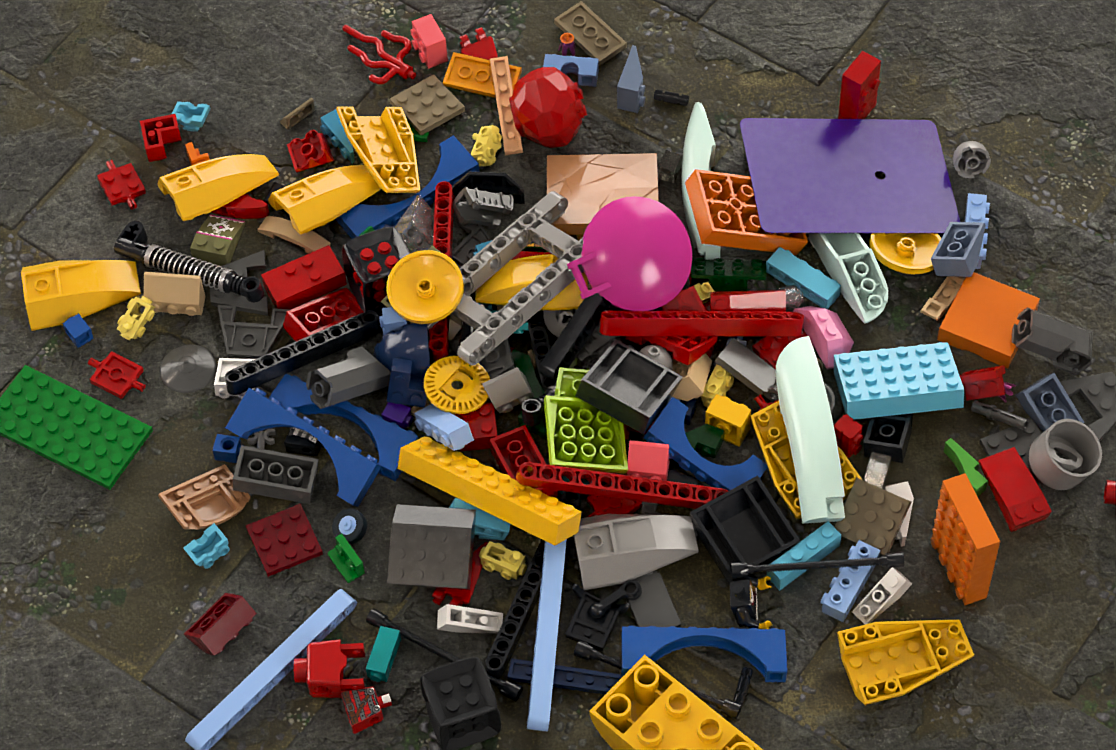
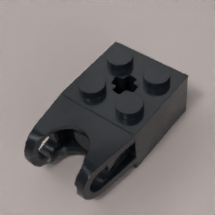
M913 413L870 418L863 442L864 457L903 463L912 432Z

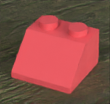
M630 440L627 475L667 481L669 444Z

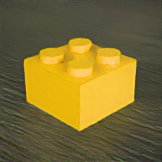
M716 394L706 410L705 424L725 430L724 440L740 447L750 430L751 409L744 404L731 401L726 396Z

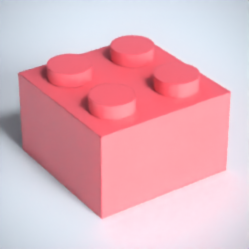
M432 14L412 21V29L410 30L414 39L412 40V45L415 51H419L421 62L425 63L428 69L447 62L446 39Z

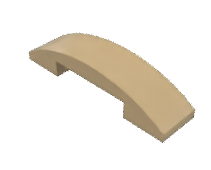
M266 216L257 229L259 233L273 239L275 236H278L304 247L307 253L314 252L327 245L331 246L329 241L312 230L300 235L292 227L290 220L280 217Z
M946 277L934 296L929 298L923 306L921 313L938 321L950 308L965 277Z

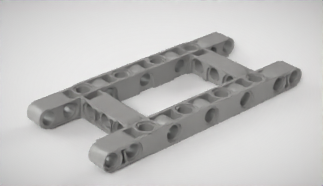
M551 191L460 268L464 281V291L459 305L452 314L476 329L460 343L461 345L457 351L458 357L469 365L473 366L479 363L575 280L571 269L567 267V263L581 258L583 237L577 241L551 225L565 213L568 207L567 198L557 192ZM531 242L559 258L554 264L551 263L536 276V279L513 296L508 301V304L498 312L491 313L485 309L483 304L479 305L470 297L475 290ZM580 264L578 267L580 272L583 273L584 270ZM437 322L427 324L428 330Z

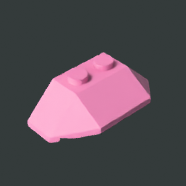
M813 306L794 308L793 312H799L804 315L803 329L807 336L810 337L811 343L826 369H834V355L849 353L854 343L838 314L826 308Z

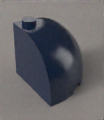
M412 323L404 325L402 330L397 332L394 330L390 331L382 337L383 340L380 343L376 344L374 357L390 372L393 357L412 360L411 377L424 378L427 369L431 366L427 324Z

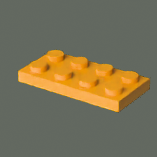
M453 52L443 80L444 86L496 98L490 60ZM509 65L512 87L514 89V85L520 78L522 68Z

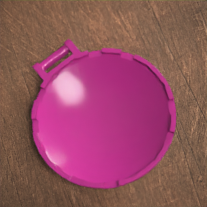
M625 197L605 205L594 215L584 232L581 258L567 263V267L571 269L581 291L580 296L582 299L598 293L618 308L632 311H649L667 304L683 289L691 271L692 246L683 223L668 207L650 198ZM580 264L592 288L588 290L578 265Z

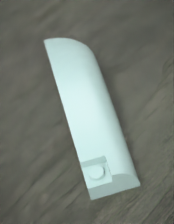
M696 102L688 123L683 148L682 198L693 247L697 248L698 253L704 255L706 260H714L720 258L721 246L701 243L685 185L686 180L695 169L711 171V167L715 166L716 144L702 103Z
M808 233L831 278L841 285L840 292L864 324L876 319L883 312L888 301V287L872 249H869L859 233Z

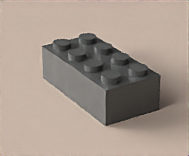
M241 445L233 476V490L310 504L318 473V459Z

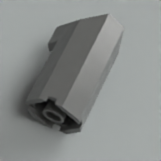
M1028 307L1018 315L1017 319L1020 321L1018 325L1014 324L1012 328L1011 341L1017 347L1050 358L1051 362L1053 361L1054 368L1065 372H1072L1073 368H1078V371H1084L1092 364L1093 331Z
M359 347L350 350L346 354L349 356L346 360L342 359L338 363L308 372L306 386L308 390L311 389L312 395H310L311 401L322 409L388 387L391 372L367 350Z

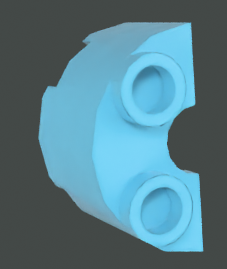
M177 101L172 114H176L177 122L184 126V130L198 131L203 126L211 108L207 104H198L195 107L190 102Z
M215 523L204 531L201 538L192 540L183 548L196 565L203 566L205 569L210 568L215 560L220 556L226 555L230 550L228 539Z

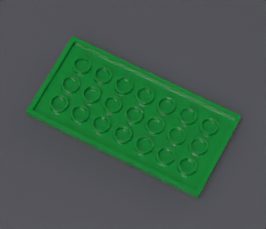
M27 365L22 368L0 397L1 436L111 490L153 431L151 426Z

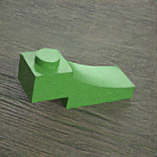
M950 438L945 442L944 453L957 467L960 475L966 473L978 497L986 490L988 480L978 472L979 462Z

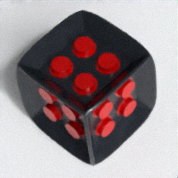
M385 227L360 235L343 245L344 271L349 286L363 312L383 304L381 301L387 295V280L392 268L403 257L411 254L401 234L395 227Z

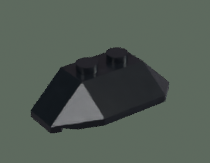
M469 171L452 186L454 199L463 188L468 187L469 189L478 188L480 191L491 193L502 192L503 195L511 194L514 199L513 204H525L524 190L506 173Z

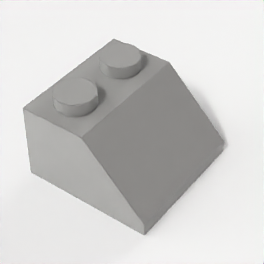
M518 367L482 383L491 402L499 413L510 412L514 406L522 405L525 400L534 397L526 376Z

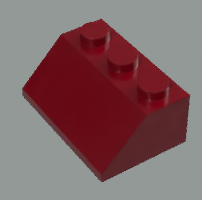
M224 593L184 635L206 654L215 656L224 650V646L229 641L238 636L239 631L252 622V618L257 613L243 596Z

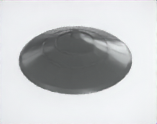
M193 344L174 348L166 354L160 365V377L163 383L171 390L180 393H191L204 388L212 381L216 373V361L212 353L202 346Z

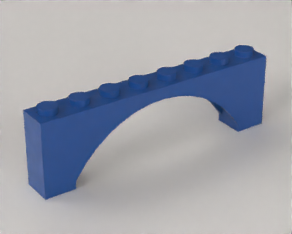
M453 135L439 144L441 158L437 171L431 181L419 193L406 200L388 205L358 204L335 220L351 239L358 237L368 226H372L374 230L383 228L385 224L397 226L403 220L414 216L418 211L429 207L435 202V188L438 183L446 181L453 186L469 171L480 172L479 163Z
M285 374L269 396L270 400L274 397L282 402L281 406L285 409L289 406L304 415L331 414L343 417L357 424L370 436L379 454V462L377 464L382 466L379 474L393 481L397 480L402 472L397 469L400 448L418 440V436L413 431H406L396 423L387 422L381 416L368 413L364 408L356 407L347 400L320 409L311 401L310 395H312V391L307 389L305 382L294 375Z
M248 388L225 428L246 440L254 433L275 427L298 428L310 433L323 444L334 463L339 486L337 496L358 507L382 467L377 464L378 460L369 454L367 457L360 454L362 450L354 445H351V447L345 445L346 440L337 435L335 438L330 436L328 429L319 426V428L313 425L314 421L306 416L303 419L297 416L298 412L288 406L285 409L281 406L282 402L272 397L270 400L265 397L267 393L263 390Z
M633 625L622 627V677L644 654L653 662H656L664 655L675 650L692 646H710L730 651L742 657L758 669L765 677V682H786L785 630L777 628L738 629L735 627L729 629L716 627L677 628L675 626L636 627Z

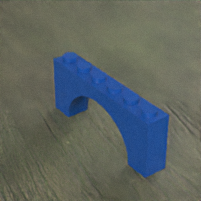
M672 397L643 437L650 443L669 444V459L679 463L682 469L690 471L699 481L715 488H723L730 491L757 475L761 478L768 468L767 464L754 454L745 462L733 466L718 465L700 456L690 445L684 430V419L689 408L674 397Z

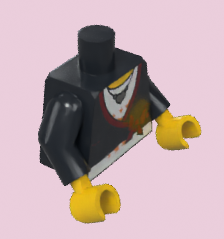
M752 576L741 577L730 582V606L738 625L758 629H769L772 626V623L768 620L760 624L757 611L756 587L759 590L771 588V586L766 584V581L771 580L769 576L759 579Z

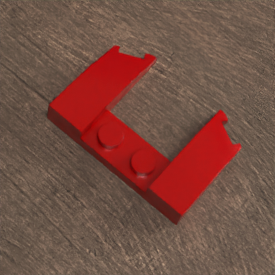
M626 336V339L639 345H643L648 341L653 345H659L667 351L673 352L672 359L686 365H690L704 355L717 342L718 338L717 336L708 338V336H690L687 339L679 336Z

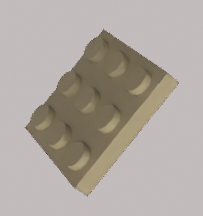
M434 74L390 98V104L393 107H402L408 123L420 135H424V133L465 112V106Z
M856 478L844 505L845 518L837 521L835 528L842 537L856 543L859 540L881 550L880 554L885 556L886 553L890 552L912 502Z

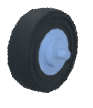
M350 508L342 510L333 521V534L335 537L343 534L349 544L357 543L366 534L367 520L358 510Z

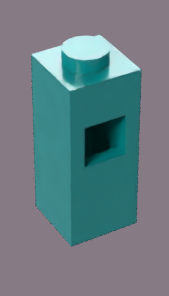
M380 626L366 666L367 677L371 680L387 682L401 642L400 630Z

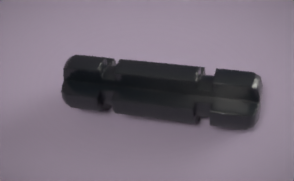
M658 89L654 92L655 100L661 101L662 99L663 102L688 105V95L682 94L680 96L679 93L668 91L664 93L663 90Z
M747 667L742 668L733 701L741 703L742 706L744 705L745 696L747 695L750 679L753 674V670Z

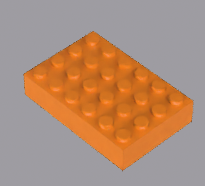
M695 169L686 180L685 185L702 244L775 252L781 247L784 250H789L793 255H797L808 243L806 233H767L761 228L750 176Z
M966 473L942 482L938 509H936V519H934L935 524L932 529L931 544L939 552L940 563L946 567L948 579L951 583H954L958 599H962L964 605H968L987 598L1000 540Z

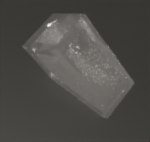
M872 452L864 481L884 489L891 457Z

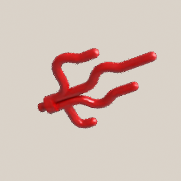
M348 25L343 26L344 32L358 40L375 44L378 55L386 60L371 61L367 54L353 45L347 47L348 51L360 57L363 64L367 67L389 69L383 77L371 74L369 76L371 82L385 84L395 74L404 79H414L416 77L413 67L403 62V58L410 52L412 47L411 41L408 38L393 35L386 30L381 31V36L389 41L405 45L395 58L384 51L382 41L377 37L366 36Z

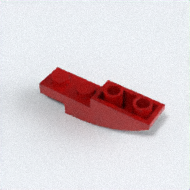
M247 194L211 211L222 216L240 219H256L269 216L268 204L263 200L254 199Z

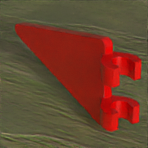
M482 27L475 30L477 33L475 37L478 42L471 44L466 34L460 36L462 54L486 60L498 58L493 38L491 36L486 37Z
M485 542L473 552L470 590L436 588L432 594V597H434L433 603L440 606L446 594L453 597L449 605L462 606L463 603H470L483 567L479 554L481 549L486 547L489 542Z

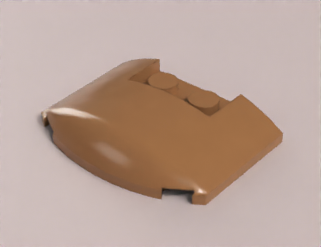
M225 464L163 491L158 495L183 529L192 530L207 529L213 523L217 526L230 520L250 500L248 493L233 490L234 475Z

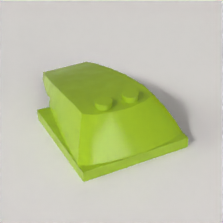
M559 367L555 395H546L544 398L549 464L598 472L626 474L628 463L623 423L575 396L581 379L589 370Z

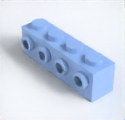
M968 193L965 222H982L986 225L985 229H988L989 218H985V214H989L990 203L986 202L987 195ZM984 233L976 269H980L982 260H986L987 249L983 248V244H987L988 233Z
M433 404L414 413L416 417L415 425L418 430L441 442L445 447H449L454 451L460 450L466 444L474 441L467 422L450 412L440 410Z
M859 540L856 546L852 545L850 548L848 560L880 558L881 550ZM876 565L839 568V576L832 579L829 593L825 592L820 603L823 604L822 612L844 622Z

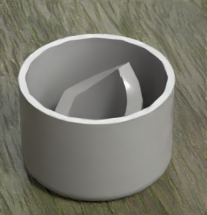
M1062 419L1052 424L1033 441L1029 449V463L1034 475L1044 485L1055 490H1069L1076 487L1098 469L1102 460L1101 445L1095 433L1082 422L1073 419ZM1055 451L1061 453L1065 459L1057 456Z

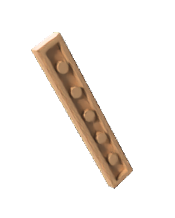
M508 56L491 58V71L505 155L523 153L521 136L515 127L509 97L513 95Z

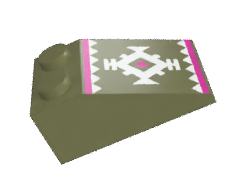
M210 214L195 234L190 247L192 258L201 259L217 266L229 264L244 229L245 221Z

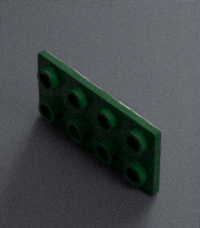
M696 258L692 259L691 278L709 279V284L715 292L747 291V280H766V261L760 259L747 261L739 258L733 260Z

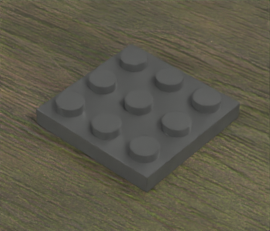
M1033 419L1029 420V425L1025 431L1016 427H1010L980 439V445L987 457L1015 447L1033 478H1037L1030 467L1029 449L1041 432Z

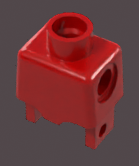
M341 639L309 643L307 646V658L294 659L295 683H307L309 694L314 698H342V691L365 688L363 678L344 679V668L347 666V658L365 657L364 643L342 644Z

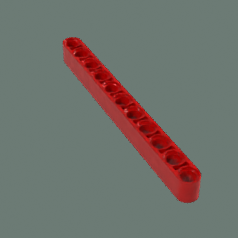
M442 181L435 188L433 246L452 259L454 216L452 202L454 201L452 185L449 182ZM450 315L438 321L429 331V347L431 356L435 361L448 357Z
M603 311L601 313L599 332L606 336H800L802 334L804 315L799 312Z
M533 462L523 463L516 473L517 482L524 486L697 509L728 492V490L723 488ZM522 471L529 472L530 477L523 475ZM542 474H547L550 479L543 478ZM561 477H567L570 482L563 481ZM581 479H586L589 485L583 484ZM601 482H606L608 487H603ZM620 484L626 485L628 490L622 489ZM640 487H644L647 493L642 492ZM659 490H664L667 495H662ZM678 492L684 493L686 498L679 496ZM698 495H702L705 498V501L700 500L698 498Z

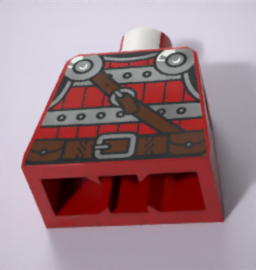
M374 687L341 692L353 734L382 721L383 714L381 709L392 706L389 693L377 697Z

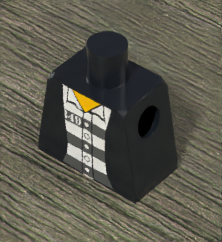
M300 412L297 414L302 419L306 416ZM306 416L314 421L313 425L319 428V426L326 428L323 423ZM291 427L284 441L286 452L317 456L321 447L325 448L313 435L298 428Z

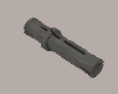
M975 400L971 406V412L986 416L988 420L994 419L1023 431L1029 425V419L998 409L993 404L987 405Z

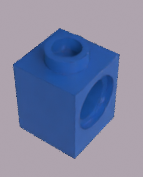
M79 313L74 317L68 318L63 323L66 334L77 348L94 339L91 328Z
M217 434L212 450L215 460L237 463L242 445L240 437Z

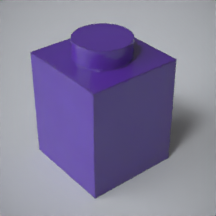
M388 402L381 414L383 420L390 423L394 422L404 430L406 427H410L413 421L411 408L402 404Z

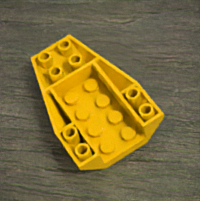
M337 107L336 111L347 138L377 185L386 193H419L420 183L414 137L402 107H385L381 116H357L354 107Z
M232 155L204 161L159 178L158 187L164 195L170 194L175 202L178 215L183 221L202 214H208L279 176V173L265 155Z
M351 165L314 174L272 192L268 203L276 211L284 209L290 215L292 227L301 235L335 220L381 190V188L371 177L365 165Z
M553 254L510 260L476 290V302L505 306L513 296L536 279V276L551 263L554 264L559 258ZM583 272L581 274L589 290L588 279L585 275V272ZM573 280L540 310L578 309L584 299L580 296L581 291L576 280Z
M55 261L23 267L21 271L24 299L31 331L63 325L68 318L74 317L78 313L84 318L141 294L135 261Z
M779 401L750 415V419L774 486L795 518L798 519L802 517L795 468L785 423L780 413ZM838 447L845 497H843L844 501L849 496L856 478L861 480L862 478L844 452Z
M960 620L873 622L837 632L844 668L855 696L864 705L903 696L974 657Z

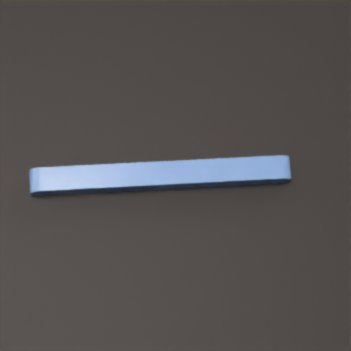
M566 540L557 545H552L545 541L527 719V729L548 732Z
M343 589L336 591L188 733L185 742L194 750H209L294 668L295 658H305L307 656L308 644L321 642L355 609L357 601Z

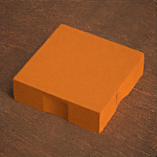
M973 272L971 277H965L939 328L937 340L943 343L948 342L953 347L975 353L985 360L1000 366L1005 365V368H1009L1019 348L1011 342L1012 328L1014 324L1018 325L1020 320L1017 317L1024 309L1028 307L1037 311L1040 298Z

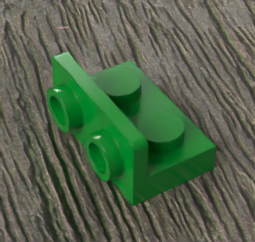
M343 534L335 537L337 545L328 552V556L346 582L350 583L365 574L363 562Z

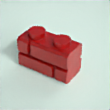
M845 414L834 424L837 446L844 452L847 458H850L853 454H858L862 448L860 444L863 439L862 425L857 421H853V418Z

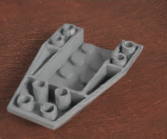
M604 514L581 518L578 533L573 535L583 590L623 584L628 580H633L699 552L690 516Z

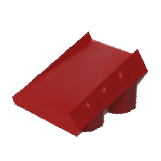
M316 130L307 132L304 139L295 138L287 144L296 172L334 161L324 133H318Z

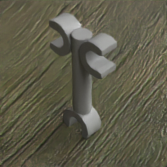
M267 429L266 431L252 434L254 435L253 438L247 439L248 444L254 445L257 443V448L264 449L265 442L269 445L275 444V439L268 437L276 435L275 429Z

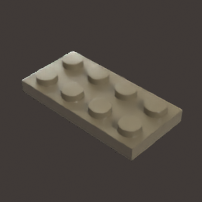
M582 1L554 19V24L564 33L573 34L574 42L591 58L599 59V65H602L627 48V42Z

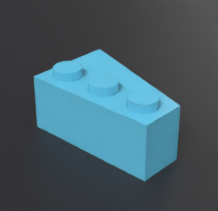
M455 498L449 507L476 510L474 535H479V539L505 540L510 531V523L459 498Z

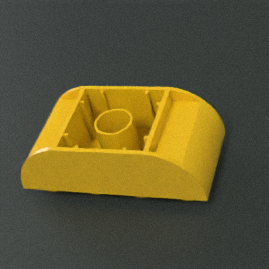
M645 654L589 711L597 731L613 750H763Z

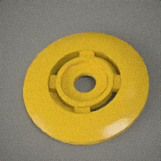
M448 356L437 360L427 369L423 387L428 400L440 410L452 414H466L479 409L488 400L489 396L482 383L489 381L490 377L479 363L472 366L458 356ZM454 381H460L463 387L461 389H454L451 384Z

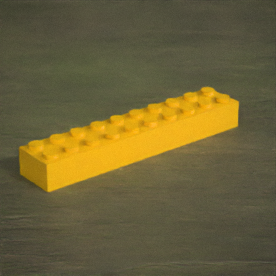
M424 436L400 448L397 469L552 545H557L578 533L581 511L575 509L572 505L558 501L555 497L542 493L538 489L521 485L517 480L510 478L507 474L494 470L493 467L485 466L476 459H471L461 452L445 447L443 444L433 441L430 437Z

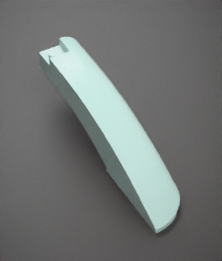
M801 337L789 343L780 353L775 373L780 413L785 423L795 468L802 524L841 521L845 518L843 506L845 494L831 410L810 337Z

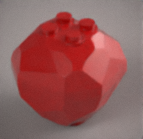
M542 67L529 72L516 82L513 95L509 97L514 124L519 134L545 147H562L569 144L579 131L582 118L587 115L586 107L581 99H584L582 89H579L577 82L574 83L567 75L555 67Z

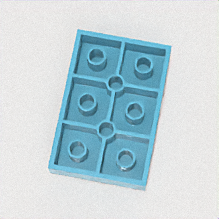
M948 342L834 355V375L845 414L849 415L853 420L964 407V387Z

